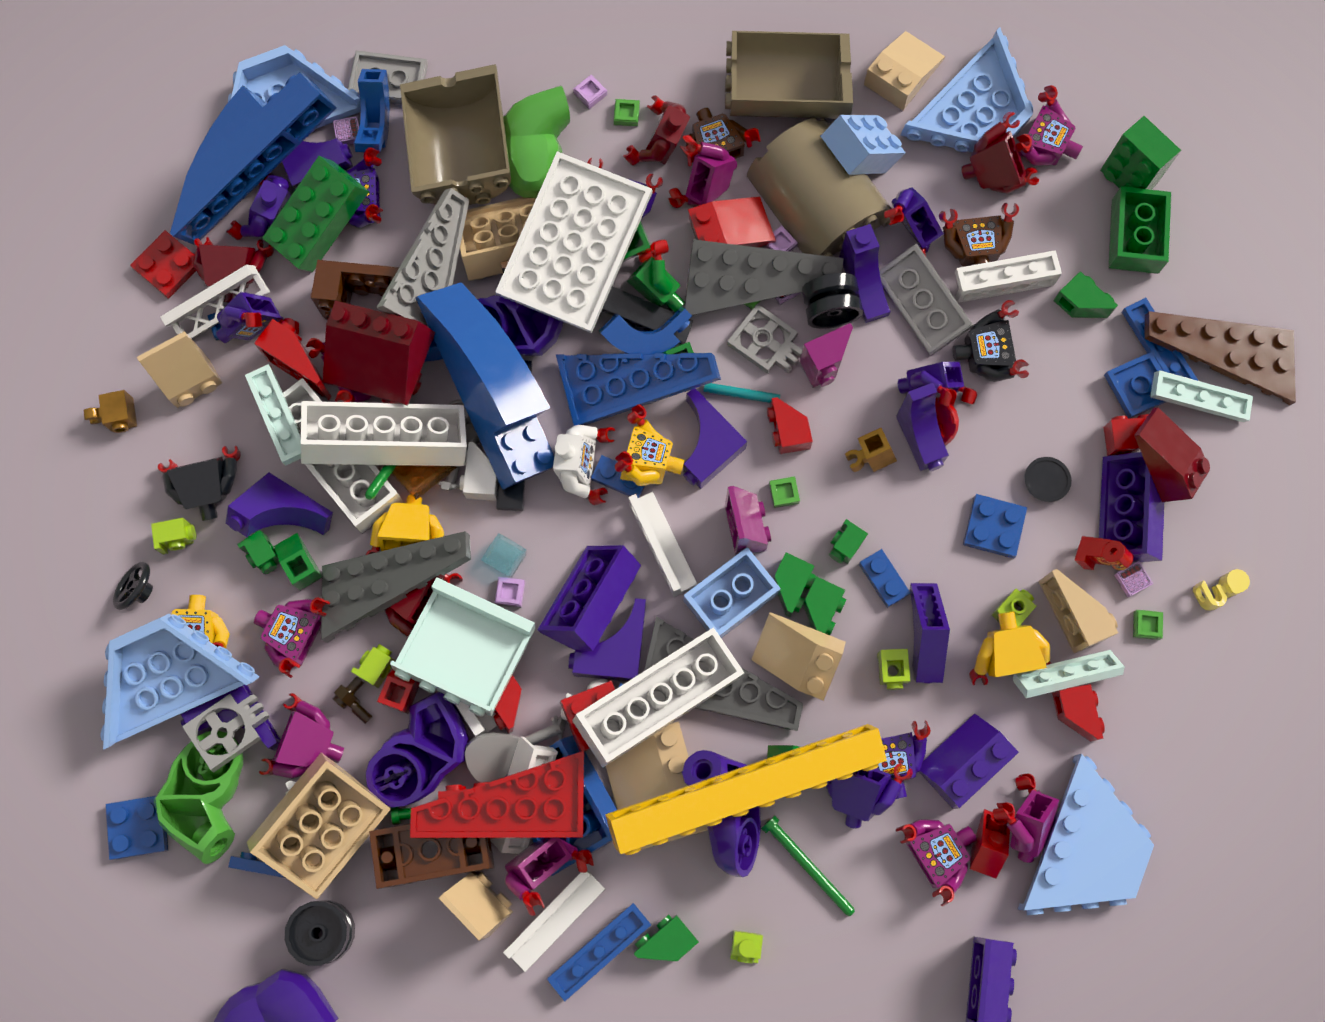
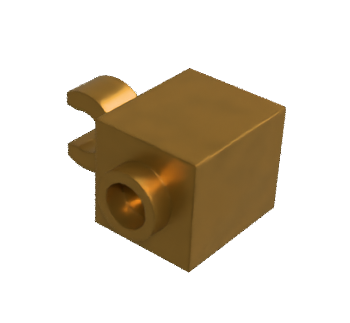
M125 390L98 395L100 408H87L83 410L84 419L89 420L90 424L102 422L105 427L115 433L126 432L129 428L137 427L134 399Z
M881 427L857 438L862 448L861 450H849L845 453L848 461L857 458V461L850 465L853 472L861 470L867 462L873 472L897 462Z

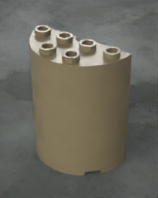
M732 31V40L727 41L726 56H731V58L726 59V73H730V75L725 77V92H730L725 94V109L730 110V116L837 119L840 115H851L853 89L852 73H850L851 53L849 34Z
M496 64L456 72L452 78L437 76L400 84L412 194L419 198L422 203L436 205L444 190L452 188L469 199V205H483L490 203L492 198L503 193L510 185L511 174Z
M811 118L789 128L766 146L768 152L763 157L755 158L747 172V177L782 226L798 242V248L802 253L833 257L834 254L841 251L846 231L871 224L873 231L881 225L886 227L890 223V218H885L884 212L892 208L867 174L849 175L820 137L830 126L829 123L823 118L820 121Z

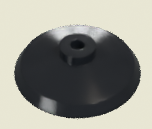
M1041 457L1031 462L1027 467L1025 484L1028 491L1035 498L1045 502H1054L1062 499L1070 490L1071 474L1067 466L1060 460L1053 457Z

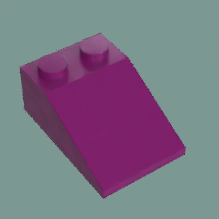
M729 486L725 501V511L735 556L746 547L752 553L765 551L768 542H771L769 527H764L762 517H765L763 502H758L757 494L735 486Z

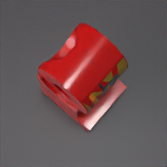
M1082 536L1075 561L1083 569L1094 570L1095 564L1109 565L1116 570H1125L1132 564L1133 555L1119 541Z

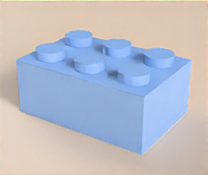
M840 115L820 136L849 175L886 173L906 153L901 147V141L887 129L886 121L877 115Z
M746 547L684 594L683 601L706 631L714 627L722 638L775 598L781 588L749 548Z

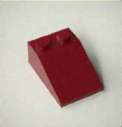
M1153 408L1134 437L1162 502L1192 499L1210 471L1209 461L1204 457L1202 449L1160 408Z

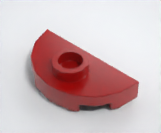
M936 397L937 421L945 445H948L957 434L959 418L957 410L953 405H942L939 403L940 397Z

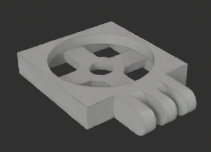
M756 304L727 341V345L767 374L775 364L787 373H790L793 367L786 361L796 365L799 360L792 353L798 357H801L802 349L792 343L797 337L798 332L759 304ZM756 320L769 321L765 327L760 328L751 323ZM777 327L783 333V344L773 339V333ZM743 331L753 337V342L747 349L741 345L740 336ZM765 334L768 339L766 342H760L758 336ZM765 347L775 353L769 359H760L756 354L761 348Z
M229 694L182 726L212 772L217 771L261 740L254 728L265 722L270 715L267 711L260 713L264 707L261 703L255 704L258 701L255 694L250 695L238 704L232 695ZM227 709L236 712L238 716L226 723L220 720L217 713ZM207 721L212 728L211 734L202 741H199L197 738L199 726ZM245 725L244 737L238 746L233 739L234 732ZM221 728L227 729V735L224 738H218L217 732ZM218 744L223 745L228 753L224 755H211L207 751Z

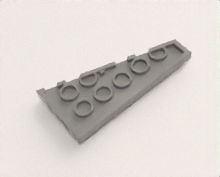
M452 188L444 190L376 308L385 313L420 321L428 327L416 297L453 285L469 199Z

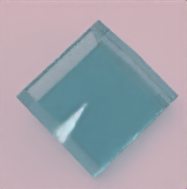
M498 533L481 560L512 578L526 557V549Z

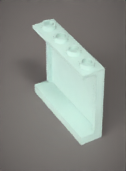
M436 577L432 585L433 592L396 662L391 661L390 663L395 671L394 675L407 682L410 679L420 682V688L430 693H434L437 690L445 694L443 698L453 704L459 705L462 702L469 705L468 710L476 715L483 717L486 713L492 716L535 631V623Z

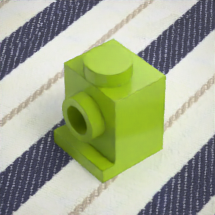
M184 518L151 524L154 549L163 555L168 554V549L171 551L182 550L185 548V545L194 544L193 540H196L194 525H191Z
M1016 588L991 616L999 622L998 614L1014 611L1017 626H1020L1037 606L1033 603L1034 597L1024 589L1019 591ZM1014 603H1017L1022 610L1017 611L1014 608Z
M378 644L376 648L373 647L371 651L367 650L363 654L359 662L360 668L356 669L353 667L351 672L379 689L392 669L391 661H396L390 657L392 654L390 650Z
M908 649L880 650L877 653L880 685H887V690L903 689V684L910 682ZM889 667L896 668L897 674L895 676L888 673Z
M733 930L730 959L744 963H758V959H761L763 935Z

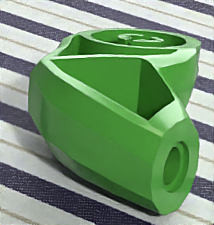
M561 85L525 97L513 104L503 116L511 174L509 187L514 193L524 198H537L556 152L562 153L557 137L570 123V112L567 98Z
M211 731L205 732L197 736L199 741H202L211 734ZM222 731L217 732L218 738H224L227 733ZM191 741L172 762L166 782L155 797L154 804L158 822L168 835L202 863L209 864L218 860L234 841L235 833L227 822L222 808L233 798L238 787L239 776L243 768V753L217 771L212 772ZM218 744L207 751L211 755H224L228 753L223 745Z

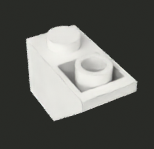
M469 442L464 462L466 466L465 475L460 477V490L463 491L466 499L497 501L498 479L490 461L474 442Z

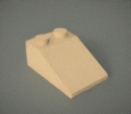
M905 31L885 48L867 70L864 85L904 111L942 63L945 56Z
M185 331L137 357L138 361L164 395L177 408L191 404L195 398L202 394L213 392L217 386L222 384L210 359Z
M1058 569L1051 571L1038 581L1074 654L1118 634L1116 629L1118 625L1115 617L1108 613L1102 604Z
M770 612L751 660L796 690L824 701L842 658L846 642Z
M471 872L444 892L439 899L480 941L490 937L513 913L509 908L512 903L503 893L500 892L497 895L490 888L493 883L485 874L481 872L478 875L476 872Z

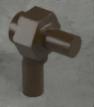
M356 676L347 687L340 685L334 692L335 696L332 699L343 709L349 706L352 709V713L366 724L372 718V715L360 705V700L355 696V693L364 684Z

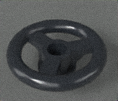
M139 562L124 574L113 596V605L116 609L123 610L131 606L135 601L143 603L149 598L153 585L148 583L150 567L147 563Z

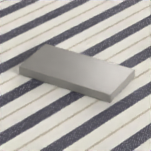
M917 244L879 270L882 286L931 356L974 326Z

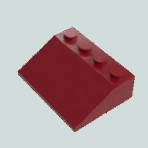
M335 301L326 323L323 382L408 406L435 332L417 320Z

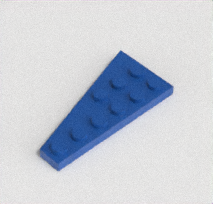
M655 353L652 355L556 354L574 426H585L627 412L638 404L644 406L721 380L716 359L712 353Z

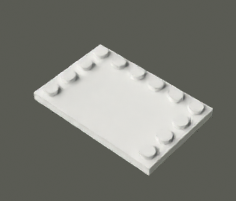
M557 151L495 293L592 333L653 193L652 189Z

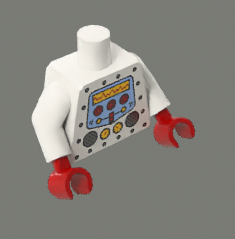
M575 425L568 429L566 434H558L553 470L560 479L565 491L582 498L588 497L592 505L606 503L605 500L601 499L600 495L608 494L607 489L602 487L590 490L596 446L595 439L597 438L600 443L614 442L615 440L608 438L607 433L615 431L613 427H606L597 430L596 427Z

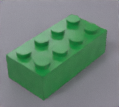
M318 156L263 236V239L298 269L313 272L316 269L317 260L323 259L369 191L334 161Z

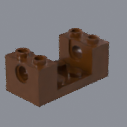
M317 260L311 299L322 317L328 320L334 302L339 301L350 304L352 292L362 296L371 293L379 294L383 297L399 267Z
M410 824L369 831L376 889L495 868L490 838H410ZM429 841H433L438 848L437 854L433 858H427L423 854V846Z

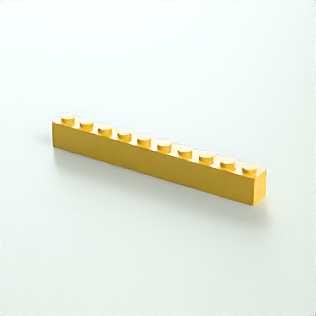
M866 724L605 814L616 850L620 854L632 855L639 852L641 847L651 843L652 845L663 844L669 840L668 837L677 834L680 836L689 835L696 831L695 828L705 824L706 826H714L721 823L722 818L731 815L733 817L743 816L751 808L757 806L768 807L775 804L776 799L797 797L801 794L802 790L825 787L830 780L836 778L837 780H844L852 777L853 772L876 769L879 763L887 761L879 729Z

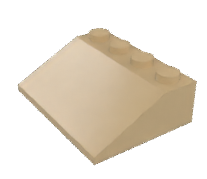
M520 197L467 210L460 251L468 281L503 274L501 262L510 259L513 253V246L520 237L536 198Z
M679 721L669 724L606 765L617 810L687 786L684 782L682 771L684 763L689 756ZM705 824L695 828L696 831L689 835L680 836L677 834L668 837L669 840L665 843L708 831V826ZM651 843L649 845L641 847V850L654 847L657 845H652Z
M320 753L249 838L247 845L250 853L309 895L318 899L369 837V831H373L391 809L343 768L323 753Z

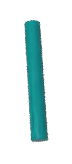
M715 383L704 385L703 390L706 393L771 403V399L775 397L780 399L781 395Z

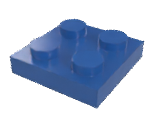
M1152 352L1109 370L1104 374L1128 419L1166 403V401L1150 397L1154 373L1159 370L1162 371Z
M976 494L973 499L963 545L1014 559L1017 556L1027 507Z
M156 796L106 804L109 860L168 851L167 832L160 826L155 809L154 799Z

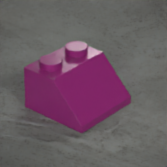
M851 323L804 344L799 362L813 388L821 385V387L827 386L835 380L853 329Z

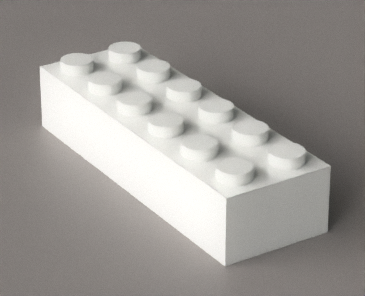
M303 378L283 392L300 434L302 401L322 402ZM305 464L361 533H364L373 526V523L383 513L389 511L391 504L403 502L402 498L388 481L385 482L374 499L368 500L365 497V492L380 472L375 465Z
M302 401L301 464L464 466L467 448L464 405L408 404L406 406L398 403Z
M713 627L575 715L572 721L603 768L738 680L744 672Z

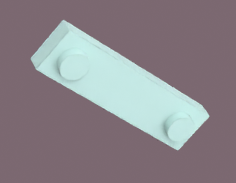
M268 364L246 374L245 377L282 463L286 466L301 459V434L272 367Z
M1160 370L1154 373L1150 396L1151 398L1240 422L1250 420L1253 396Z
M1111 650L1048 664L1046 665L1047 668L1014 674L1013 682L1025 698H1030L1123 675L1125 666Z

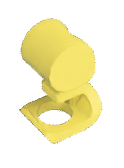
M1239 569L1224 574L1220 577L1218 585L1211 588L1215 599L1204 580L1197 583L1192 590L1200 606L1205 610L1212 611L1223 606L1227 598L1248 589L1250 579L1246 572Z

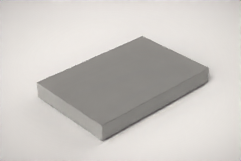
M356 50L348 90L354 89L359 94L358 79L362 69L387 70L389 103L402 104L400 84L425 79L428 67L427 59Z

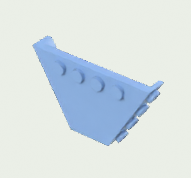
M1000 27L996 30L993 38L912 121H908L905 124L900 136H905L912 141L922 140L930 142L934 146L951 147L959 152H973L975 144L982 135L998 122L1003 123V117L1008 112L1015 113L1009 118V124H1013L1016 120H1020V124L1016 128L1008 127L1006 129L1007 132L1011 131L1014 138L1024 128L1033 115V105L1027 99L1024 82L1019 78L1016 70V60L1014 57H1011L1007 37L1003 35Z
M286 45L239 62L237 72L235 71L233 74V91L228 96L229 102L243 85L267 104L269 97L274 93H278L291 76L301 72L317 85L337 107L317 128L333 123L334 120L343 119L361 112L360 95L354 89L348 90L337 77L333 75L331 77L328 76L317 63L313 62L311 64L297 49L293 51Z
M167 614L110 640L105 650L108 670L104 675V686L107 689L106 698L102 704L105 723L100 734L103 741V750L231 690L248 685L260 676L254 673V668L249 664L238 662L231 657L230 651L224 647L215 646L209 641L207 635L201 631L192 630L186 626L184 619L174 614Z
M1083 754L1075 755L1072 762L1075 766L1025 902L1020 903L1017 909L1026 910L1027 915L1044 914L1043 908L1054 907V912L1072 911L1071 905L1081 904L1082 909L1099 908V902L1109 901L1110 906L1126 905V899L1136 898L1154 847V844L1149 839L1151 837L1149 831L1142 824H1137L1131 816L1133 812L1124 801L1118 800L1114 795L1115 789L1111 783L1099 776L1095 771L1097 769L1095 763L1088 756L1084 757Z

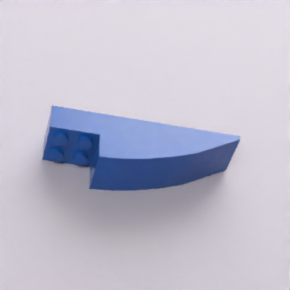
M301 72L291 76L278 93H274L269 97L267 104L263 99L242 85L210 127L193 159L184 181L170 234L175 238L195 245L194 240L196 238L201 240L337 107L317 85Z
M462 282L417 296V303L428 327L435 332L433 338L502 490L553 468L555 456L537 419V416L550 409V406L525 361L496 319Z

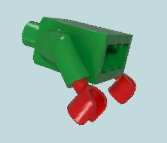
M658 240L650 245L649 251L639 255L641 265L628 278L627 282L651 303L658 306L666 304L676 312L685 301L675 293L680 284L665 270V260H662L661 257L662 254L668 253V243L666 240Z

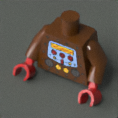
M709 108L700 109L696 113L699 122L692 125V133L689 134L697 144L705 142L718 145L726 149L729 155L735 159L744 156L745 143L750 148L752 147V141L761 142L758 129H746L734 120H729L727 115L723 113L713 117ZM698 152L691 156L686 155L688 158V166H692L695 155H697Z
M1004 203L1002 205L1001 211L1005 215L1004 219L999 215L957 220V211L950 209L951 216L947 220L945 211H941L939 219L945 223L943 227L945 248L955 259L960 261L963 267L997 261L1000 255L1006 252L1012 238L1014 227L1012 217L1016 216L1019 212V206L1014 203L1013 211L1009 214L1006 211L1008 204Z

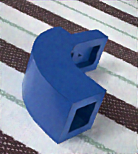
M362 69L358 79L361 117L359 130L354 142L355 152H365L368 148H374L381 152V148H386L389 131L390 104L387 70Z
M681 307L661 327L653 331L644 332L630 327L616 313L598 331L613 346L623 352L652 355L663 353L676 346L680 340L674 333L676 331L678 333L682 332L690 324L688 320L692 315L685 308Z

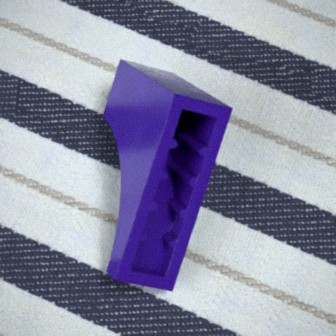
M336 138L319 143L302 141L282 161L292 186L298 187L318 156L334 161L343 170L353 167L350 160L353 155L349 146Z
M871 224L846 231L839 258H844L843 268L845 273L852 274L857 278L859 288L857 297L861 299L865 323L889 316L891 312L880 277L878 261L880 246Z
M933 383L909 391L896 415L920 471L925 469L934 471L943 467V463L949 456L937 421L935 408L937 390Z
M695 388L686 393V402L695 413L699 424L700 436L694 452L684 463L683 471L685 473L683 476L692 486L696 484L702 489L746 449L747 441Z
M268 472L228 505L225 524L246 537L260 529L275 525L301 526L324 535L330 529L333 512Z
M911 583L910 595L914 626L912 668L915 681L927 684L943 683L950 628L938 584Z
M635 598L632 612L624 626L609 639L598 643L593 651L575 650V653H570L568 669H573L572 673L574 676L628 682L639 675L646 599Z
M248 685L240 686L181 713L180 715L183 718L180 721L181 725H185L229 694L232 695L238 704L253 693ZM227 709L217 713L220 720L226 723L238 716L236 712ZM267 719L254 729L266 747L276 751L281 738L269 719ZM207 721L199 726L197 736L212 730Z

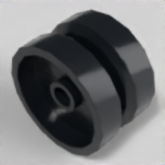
M847 273L823 275L812 279L802 287L804 304L808 306L806 308V316L809 326L818 329L840 327L858 320L863 315L861 299L857 297L859 293L857 278L854 275Z
M332 900L311 901L299 906L290 915L285 926L284 941L288 952L296 961L307 966H321L342 958L350 949L355 938V923L351 913L342 904ZM320 928H321L322 931H323V934H322V936L319 938V937H318V933L321 931V930H320Z

